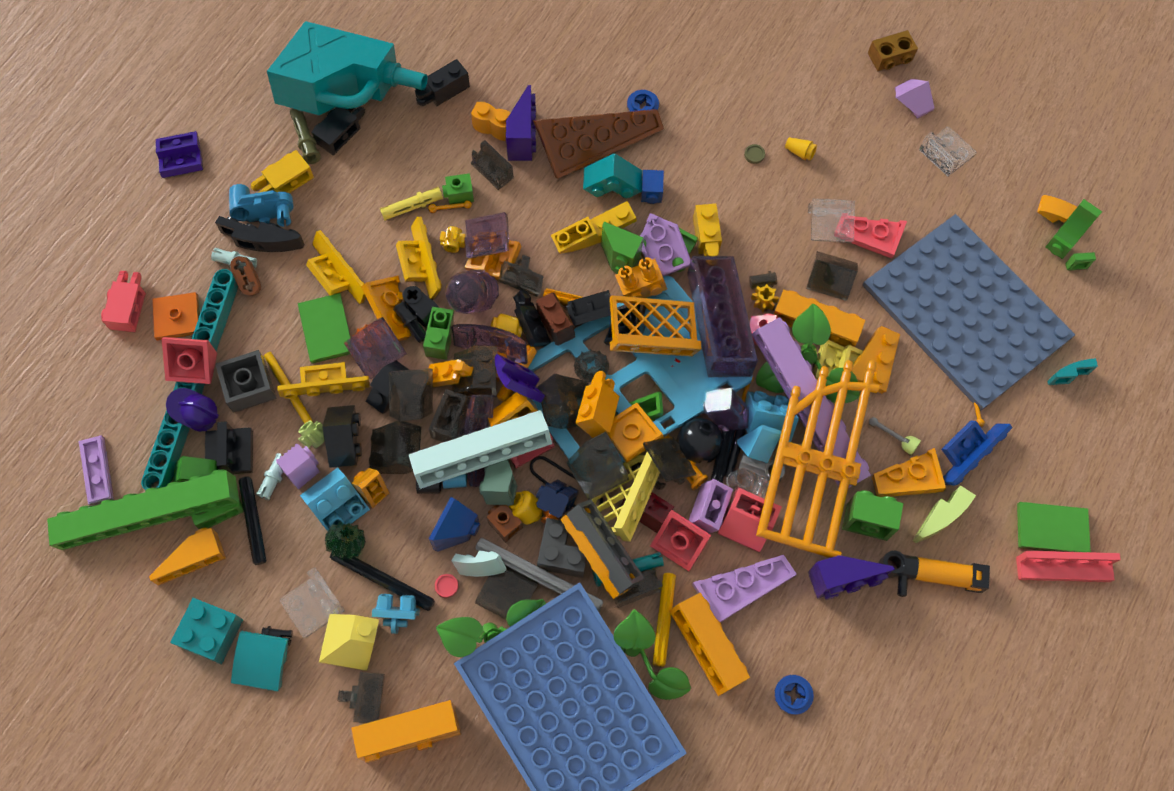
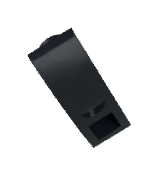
M221 216L215 222L222 234L231 236L237 247L247 250L286 252L302 249L305 245L300 233L289 229V231L282 229L274 223L267 224L261 222L257 228L249 223L246 225L239 223L232 217L224 218Z

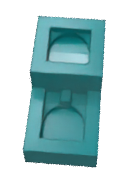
M1096 358L1086 359L1069 364L1056 372L1047 383L1048 385L1070 384L1078 375H1089L1098 367Z

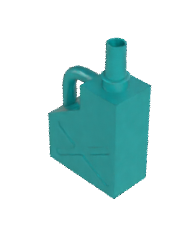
M307 21L303 23L267 70L275 104L315 115H321L335 107L345 109L358 108L366 104L370 99L382 101L392 86L403 85L424 90L428 81L427 74L403 68L400 63L396 62L393 43Z

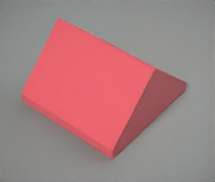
M162 338L165 381L211 384L217 352L209 340Z
M671 510L650 546L679 566L690 571L707 545L711 535Z

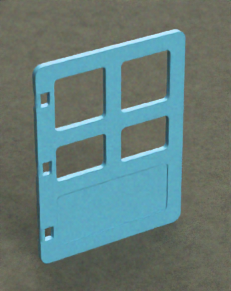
M663 276L667 290L662 291L659 295L648 297L650 299L693 302L671 276ZM617 303V307L624 305L623 303ZM695 303L697 340L701 341L702 349L694 356L632 353L636 358L634 362L612 375L606 373L605 379L609 378L615 382L613 391L620 396L616 409L617 415L631 406L620 389L644 374L650 375L674 406L673 410L653 421L664 437L723 401L724 398L750 384L753 377L751 370ZM659 306L656 309L664 318L670 314L664 306ZM679 308L677 310L685 320L688 318V308ZM653 314L650 315L648 321L656 328L661 322ZM611 315L580 325L574 329L575 338L561 345H555V342H551L537 351L528 368L534 372L564 353L570 352L591 380L599 370L605 372L584 342L609 328L611 325ZM673 315L667 320L675 329L681 325ZM664 325L658 329L664 337H670L672 334ZM683 326L678 332L684 338L690 339V332ZM646 327L643 335L649 336L651 331ZM675 358H676V359L680 360L681 362L678 363V362H676V361H674V360H675ZM728 383L731 388L721 393L718 388ZM584 392L556 409L551 408L545 398L541 403L533 400L538 411H542L551 436L584 481L593 482L608 473L612 468L625 462L614 446L594 459H589L564 426L565 422L578 415ZM671 418L674 424L664 429L661 424ZM613 454L616 460L605 465L603 460Z

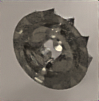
M590 349L588 352H581L578 357H575L574 371L577 377L583 381L592 382L595 373L599 370L604 371L606 374L608 373L609 362L606 355L601 354L600 351L596 352ZM595 360L596 367L592 366L588 369L587 363Z

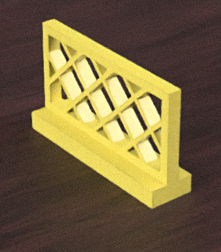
M647 451L646 455H638L629 462L609 470L608 473L598 479L589 500L591 499L596 504L598 499L606 495L608 500L597 506V508L601 512L610 506L612 507L613 512L604 516L606 522H609L615 517L618 518L614 527L610 528L616 536H620L622 541L631 542L663 467L656 452ZM613 454L608 457L605 465L616 460ZM638 462L642 463L640 468L635 471L631 470V466ZM626 469L630 471V474L621 479H618L616 476ZM614 477L616 482L605 488V482ZM634 479L632 486L624 490L622 485ZM620 487L622 492L610 499L608 493ZM626 498L624 505L616 509L614 504Z

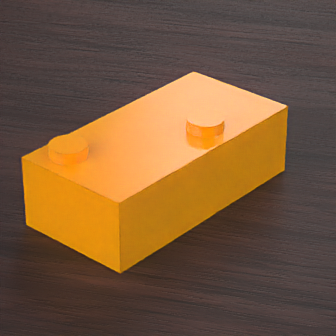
M451 700L351 727L357 758L365 761V763L377 761L380 757L416 747L418 751L433 747V742L462 735L456 708Z

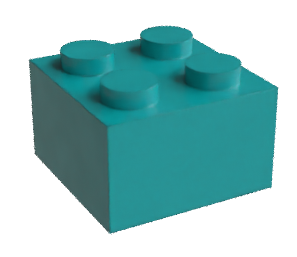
M192 598L170 643L222 665L243 619L236 614Z

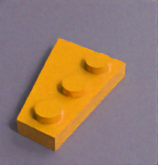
M399 275L366 282L361 286L389 344L406 340L411 336L410 330L404 328V323L393 310L403 300L402 292H399L398 283H400Z

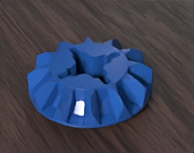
M637 90L628 97L627 108L630 111L658 110L659 100L651 91ZM646 100V106L640 109V104Z
M788 675L783 677L774 690L775 701L781 710L789 714L804 713L812 705L814 698L813 689L810 683L801 676ZM795 687L796 693L803 698H796L791 704V697L784 692H791Z

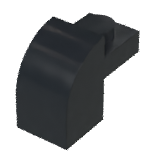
M398 361L387 364L372 380L370 384L372 389L365 402L382 414L386 413L396 394L406 390L414 372Z

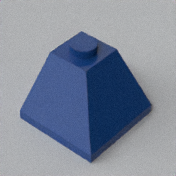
M450 497L429 537L433 550L439 552L469 541L471 536H475L481 524L478 523V515L456 499Z

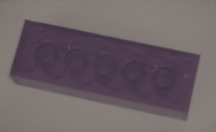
M692 256L687 274L708 378L751 377L758 359L734 256Z

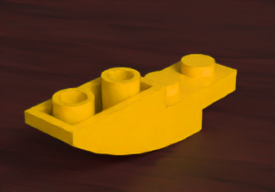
M628 201L592 219L586 217L552 234L551 237L559 254L577 251L600 243L604 222L621 229L637 222V218Z

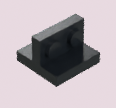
M227 421L217 422V430L205 431V459L216 460L217 470L223 469L233 475L253 473L252 428L232 429Z

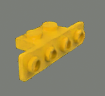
M416 217L411 226L414 241H398L396 248L405 282H425L429 299H435L441 291L442 283L438 279L437 265L432 257L431 243L428 242L426 225L423 223L422 217Z
M321 230L316 231L312 244L320 256L308 259L306 266L330 296L348 290L359 304L364 303L366 296L361 288L364 282L358 278L353 268L347 264L341 253L331 244L329 238Z
M345 362L300 367L301 383L277 386L280 397L294 399L298 395L318 396L320 393L325 392L339 394L343 390L363 391L370 387L369 376L347 378Z

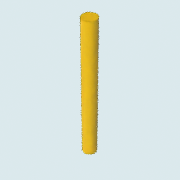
M272 352L266 353L264 358L281 385L290 384ZM300 398L290 399L303 423L305 424L310 420L313 422Z

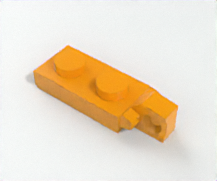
M458 359L430 364L426 371L424 385L432 388L458 384L460 377L471 376L473 367Z

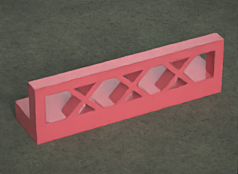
M1025 551L1016 557L1019 580L1112 582L1115 580L1112 564L1121 560L1120 553Z

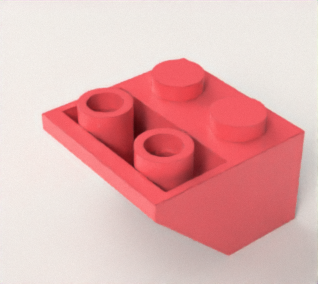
M738 488L731 498L717 534L760 552L767 540L756 536L765 499ZM773 503L767 530H773L782 506Z

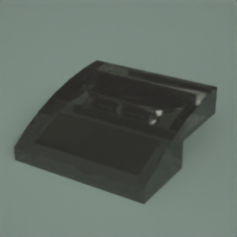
M507 566L504 573L487 578L475 601V604L506 619L508 610L513 604L521 600H530L540 584Z

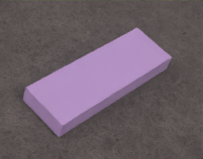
M101 435L79 441L88 505L95 506L101 504L104 500H114L104 437Z

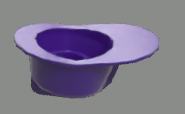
M178 388L167 397L166 410L176 422L199 432L209 430L216 423L219 415L217 414V406L211 398L188 388Z

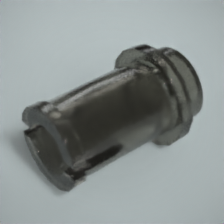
M768 271L767 274L749 276L750 287L754 289L757 286L764 287L768 284L772 288L774 285H777L776 273Z

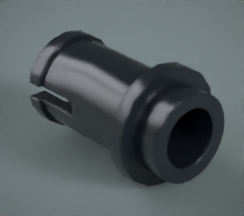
M268 626L267 628H262L261 634L292 638L293 630L273 629L271 626ZM287 638L288 646L291 645L292 640H290V638Z

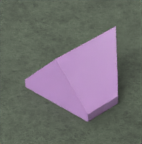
M910 79L895 87L896 98L908 107L916 118L934 110L929 81Z

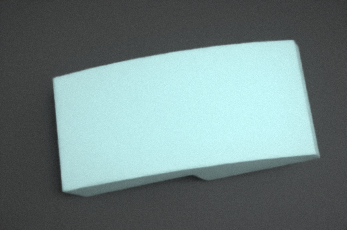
M479 550L476 557L469 554H455L451 560L459 574L465 576H492L504 573L507 569L501 556L493 551L485 552Z

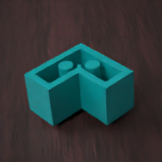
M614 153L584 168L583 190L595 197H601L608 192L614 191L623 198H631L642 192V170Z

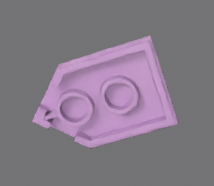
M650 213L644 230L640 235L647 243L646 247L644 243L642 246L644 258L655 259L662 276H667L693 265L678 225ZM680 257L683 259V264L673 267L672 261L675 258Z

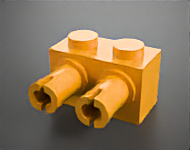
M646 257V262L641 259L638 266L633 268L624 266L625 271L623 268L619 269L618 274L615 276L623 296L648 298L659 295L662 291L667 290L664 278L655 259Z

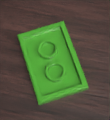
M340 293L298 303L311 364L354 353Z
M1027 502L1017 503L1018 548L1056 552H1091L1088 508Z

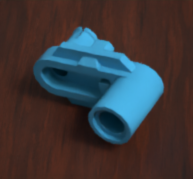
M235 184L230 187V217L237 221H259V223L264 222L267 224L270 223V219L277 218L279 226L285 227L284 220H286V226L290 225V212L294 208L291 194L275 192L273 190L250 194V189L246 185Z

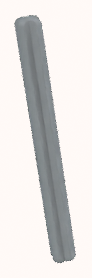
M481 538L476 544L475 549L478 552L479 550L496 552L501 556L505 566L559 594L574 586L484 538ZM586 592L599 612L603 605V600Z

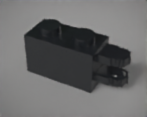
M456 59L428 75L427 85L424 90L416 89L414 91L417 97V105L426 106V104L434 102L436 106H439L470 87L469 75L467 70Z
M360 106L357 109L336 107L334 110H331L327 117L321 123H318L312 131L316 144L334 156L360 130L359 120L365 114L366 109Z

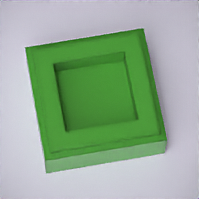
M1095 252L1073 254L1065 263L1067 270L1088 269L1096 260Z

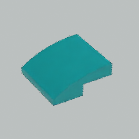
M241 631L235 650L231 683L279 691L282 687L283 665L287 661L288 639Z

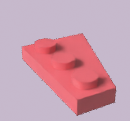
M841 215L833 236L892 259L907 221L889 222L888 219H880L878 221L868 220L867 217Z

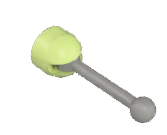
M875 417L869 420L871 426H877L900 440L902 449L911 456L921 440L914 436L903 438L879 423Z

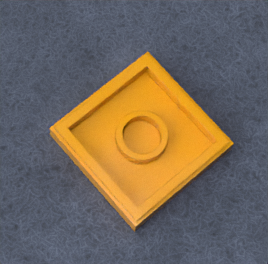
M638 403L633 404L615 416L610 434L605 435L626 463L664 439L662 432Z

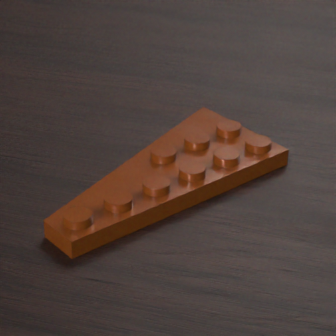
M657 109L533 120L554 176L557 179L664 129Z

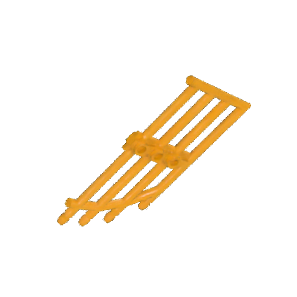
M847 360L843 367L844 371L842 372L840 382L826 386L829 368L822 366L816 388L809 395L799 401L798 397H800L801 388L799 386L793 387L756 536L828 558L842 554V552L834 550L848 487L849 485H857L861 471V464L854 461L870 392L877 394L879 390V385L872 384L876 369L875 361L868 362L863 382H850L853 362ZM847 391H861L846 458L834 456L833 451ZM838 392L824 452L811 449L823 396ZM812 404L802 446L789 442L795 415ZM784 464L796 468L781 533L767 530ZM807 471L817 474L818 478L803 540L790 537V532L804 474ZM827 478L840 481L824 547L814 544L812 541Z

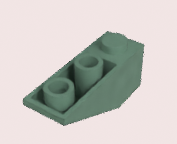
M508 459L486 466L484 469V481H481L479 487L480 494L483 495L486 504L513 505L518 486Z

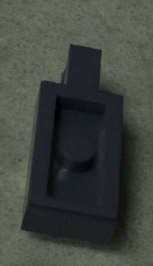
M520 290L513 299L516 303L514 311L519 319L522 330L531 347H545L551 343L547 331L544 328L538 311L533 302H531L527 290Z

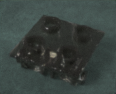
M674 437L643 443L666 482L674 480V482L680 485L686 481V477L696 475L690 461L687 460Z

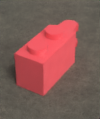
M120 270L117 281L112 282L111 289L107 292L106 307L101 313L102 322L110 330L136 332L146 294L140 287L142 276L139 272H134L130 283H127V271Z

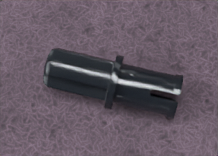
M405 301L396 305L393 310L404 323V328H408L419 343L423 342L426 331L418 322L419 317L411 312Z

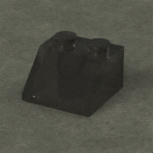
M473 346L454 354V360L464 361L465 364L473 367L471 376L460 377L458 384H452V397L497 398L498 373L495 366V356L498 354L497 346Z

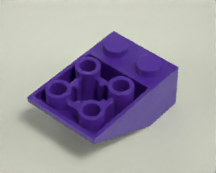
M531 85L526 87L506 120L508 161H532V153H536V127L533 120H536L535 93H531Z
M839 555L816 562L808 571L817 599L825 597V600L838 597L839 593L845 590L849 594L861 590L860 587L866 584L869 587L880 585L883 583V580L889 578L888 575L895 569L890 565Z

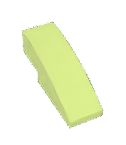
M959 486L953 491L947 502L940 499L934 504L914 537L913 542H921L941 532L969 507L976 495Z

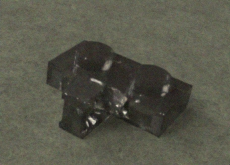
M522 254L517 264L507 261L503 262L498 282L518 290H527L529 294L538 297L542 289L543 275L528 269L530 257Z
M360 672L358 686H352V691L339 690L337 701L350 703L349 708L355 709L353 723L366 724L379 720L385 674Z

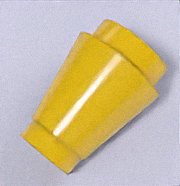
M789 137L786 141L785 149H788L803 160H812L816 153L817 145L813 144V141Z

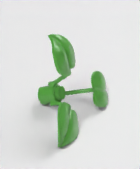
M812 304L795 319L792 333L798 342L804 344L801 346L803 358L810 365L816 364L820 371L822 366L817 359V349L813 343L816 345L825 344L830 337L831 328L824 312L817 305ZM766 361L757 373L756 384L771 392H784ZM835 368L826 378V386L840 382L842 372L844 371L843 368ZM851 371L850 382H858L855 374ZM848 390L845 403L858 399L860 392ZM838 392L826 395V398L835 403Z
M544 599L516 602L508 610L506 617L508 625L511 627L545 605L546 602ZM471 617L453 618L436 626L445 649L455 657L470 655L476 649V642L481 643L484 640L486 643L507 629L503 626L498 628L496 624L491 622L482 626L478 620Z
M633 609L629 616L616 627L614 641L630 657L641 654L651 678L654 679L648 685L651 694L664 700L682 697L691 689L688 676L682 670L674 667L664 668L657 675L653 672L645 654V649L654 644L656 638L655 631L650 622L641 613Z

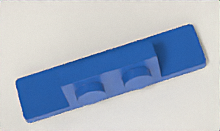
M969 421L941 449L953 465L943 476L945 485L955 486L960 484L964 480V476L969 471L975 469L979 464L978 462L984 456L990 454L993 451V447L999 441L1007 437V433L1013 428L1011 424L997 423L985 434L977 421Z

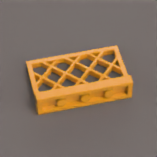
M614 295L610 297L612 327L610 351L692 357L702 349L701 341L697 340L694 302ZM617 303H623L629 311L623 315L617 309ZM638 304L644 305L650 311L645 317L635 308ZM659 306H664L670 312L666 318L656 310ZM679 308H688V318L686 320L677 312ZM630 312L640 320L636 326L626 318ZM651 314L661 322L656 328L647 320ZM672 315L681 323L677 329L667 321ZM621 321L631 330L628 334H619L618 324ZM642 323L651 331L649 336L643 335L637 329ZM664 325L672 334L670 337H664L658 329ZM683 326L690 332V339L684 338L678 332Z

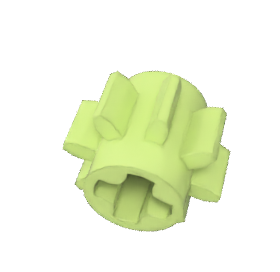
M311 420L306 422L299 429V433L302 436L298 440L308 448L310 446L313 448L319 447L325 442L323 424L318 421L313 423Z

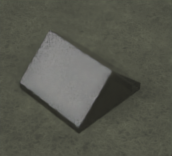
M817 251L806 289L847 301L858 272V263Z

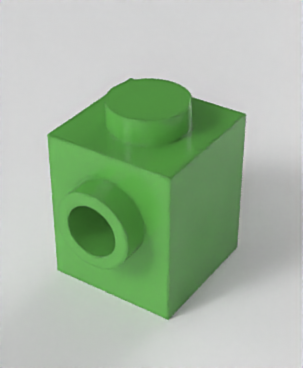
M470 173L445 177L446 185H442L444 198H448L449 205L464 203L467 200L474 202Z

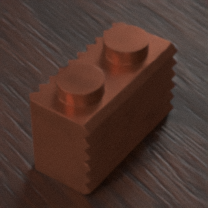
M552 292L537 299L536 306L540 319H542L555 345H561L575 338L574 324L556 294Z

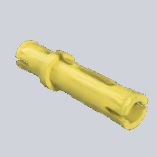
M436 187L423 193L417 192L415 196L383 208L381 207L380 211L384 221L419 207L423 209L427 204L442 200L443 196L440 188Z

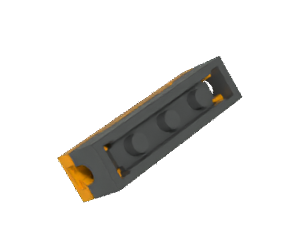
M591 499L579 503L560 519L566 531L572 536L580 552L584 554L592 570L598 575L606 591L613 599L626 593L644 579V576Z

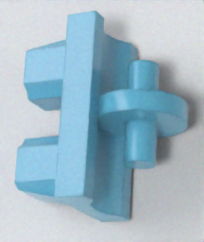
M380 594L377 606L372 609V617L391 618L384 619L383 626H391L392 634H397L399 627L407 628L408 620L400 619L415 620L416 616L420 614V608H416L415 596L402 595L400 607H393V595Z

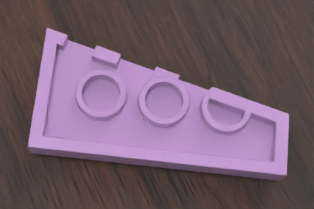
M780 555L755 563L754 565L718 574L705 580L695 581L692 585L697 593L701 592L703 597L709 602L712 613L721 623L797 574L786 557Z

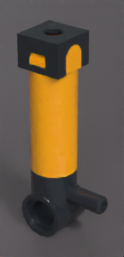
M896 550L886 553L879 560L880 564L888 565V560L896 563L897 569L888 576L889 578L898 577L897 595L900 597L907 596L908 579L965 588V591L983 593L989 589V565L977 563L965 565L904 555Z

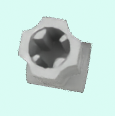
M744 453L738 467V472L761 479L765 484L769 485L771 475L768 470L773 468L774 460L765 463L749 458ZM783 465V467H782V471H781V475H780L779 482L781 481L782 477H783L784 474H785V466H784V465Z

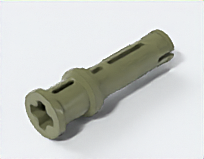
M291 108L290 115L298 135V148L302 150V158L307 164H315L321 159V155L316 149V140L310 135L303 111Z

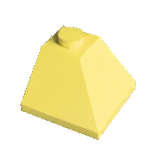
M329 614L319 663L367 671L379 619L358 615Z

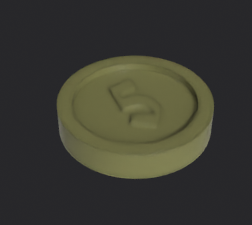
M757 144L749 145L744 153L745 159L752 164H758L763 161L765 150Z

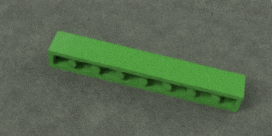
M223 469L215 470L211 475L193 476L189 481L171 482L166 487L149 488L140 494H126L122 499L104 500L100 505L82 506L74 512H60L57 516L47 519L49 546L65 550L239 503L236 476Z

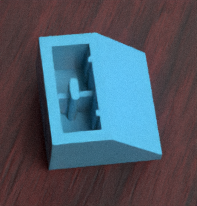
M747 391L744 426L747 433L761 425L782 431L789 399L782 395H776L775 397L761 391H755V393ZM797 414L794 417L789 442L793 438L799 420Z
M338 467L300 495L332 538L370 510Z

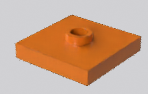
M196 292L152 299L154 338L157 341L162 340L163 337L178 338L193 335L200 316L199 299Z

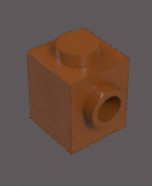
M495 505L488 511V524L505 543L523 529L522 521L512 514V510L507 505Z

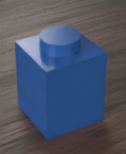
M643 170L641 202L649 204L662 203L663 170Z

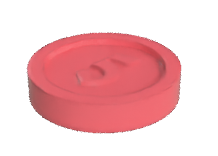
M443 574L436 579L435 590L439 596L450 598L458 591V581L451 574Z

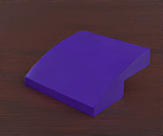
M197 131L156 139V154L159 158V173L162 178L203 170Z
M496 354L495 366L503 385L514 392L541 403L545 395L536 387L540 378L531 369Z

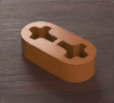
M242 256L232 259L230 268L240 291L248 296L257 295L261 290V282L250 259ZM239 261L246 263V266L243 267L245 275L242 270L237 269V266L240 265ZM246 278H248L249 282L255 283V286L252 287L253 291L246 289L248 285Z

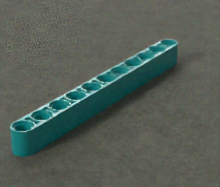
M220 269L214 274L191 338L195 340L209 338V342L216 352L238 291V284L230 270ZM216 318L214 322L209 323L212 319ZM176 382L173 391L178 388H188L202 394L205 384ZM167 410L142 477L141 485L145 490L152 488L153 483L159 481L156 488L166 487L172 482L175 463L180 459L190 430L189 427L183 424H174L175 420L170 417ZM170 439H174L171 445H167ZM163 460H167L164 466L159 467V464Z

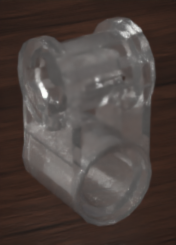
M747 468L737 469L727 475L726 485L732 488L734 492L741 488L765 499L770 479L760 476ZM738 475L742 479V484H740L737 480Z

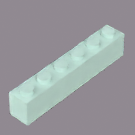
M539 410L409 454V458L419 488L422 489L551 445L552 440L542 411Z

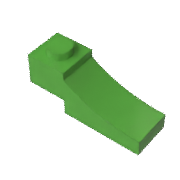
M1083 199L1046 245V248L1052 254L1063 259L1102 211Z

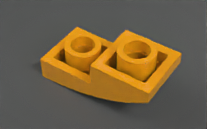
M1043 195L1037 212L1052 223L1058 220L1065 223L1077 206L1059 198Z

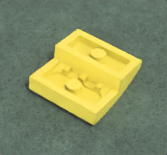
M828 340L825 344L820 345L817 359L821 366L829 368V376L833 369L843 368L847 360L852 361L854 365L855 360L863 351L851 345L843 347ZM815 364L813 375L818 380L820 371Z

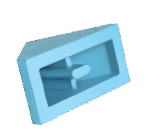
M761 425L739 438L737 444L749 458L768 463L782 431Z

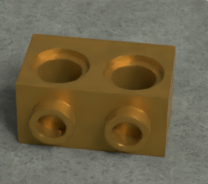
M906 30L873 40L868 55L878 72L884 69L889 70L900 64L910 63L913 61L918 47L909 31Z

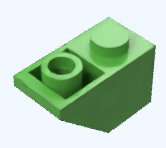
M432 307L423 344L426 357L448 359L452 341L454 310Z

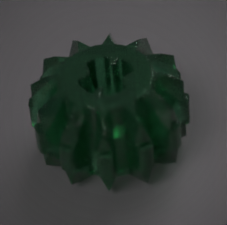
M339 521L338 525H331L325 536L326 551L331 552L332 557L339 556L341 560L344 557L349 560L353 557H359L366 543L364 530H360L358 525H350V522L343 524Z

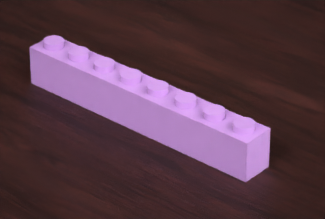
M779 317L752 333L753 338L788 399L791 397V391L794 386L801 388L800 397H798L799 401L815 390L817 380L812 373V366L803 358L801 347L791 337L790 329L786 322L782 321ZM826 396L822 398L812 440L817 450L824 452L834 410L833 403ZM812 404L797 414L805 429ZM841 420L833 455L845 459L850 438L846 432V426ZM856 452L854 462L861 464L858 483L871 476L868 471L869 466L867 462L861 459L859 453Z

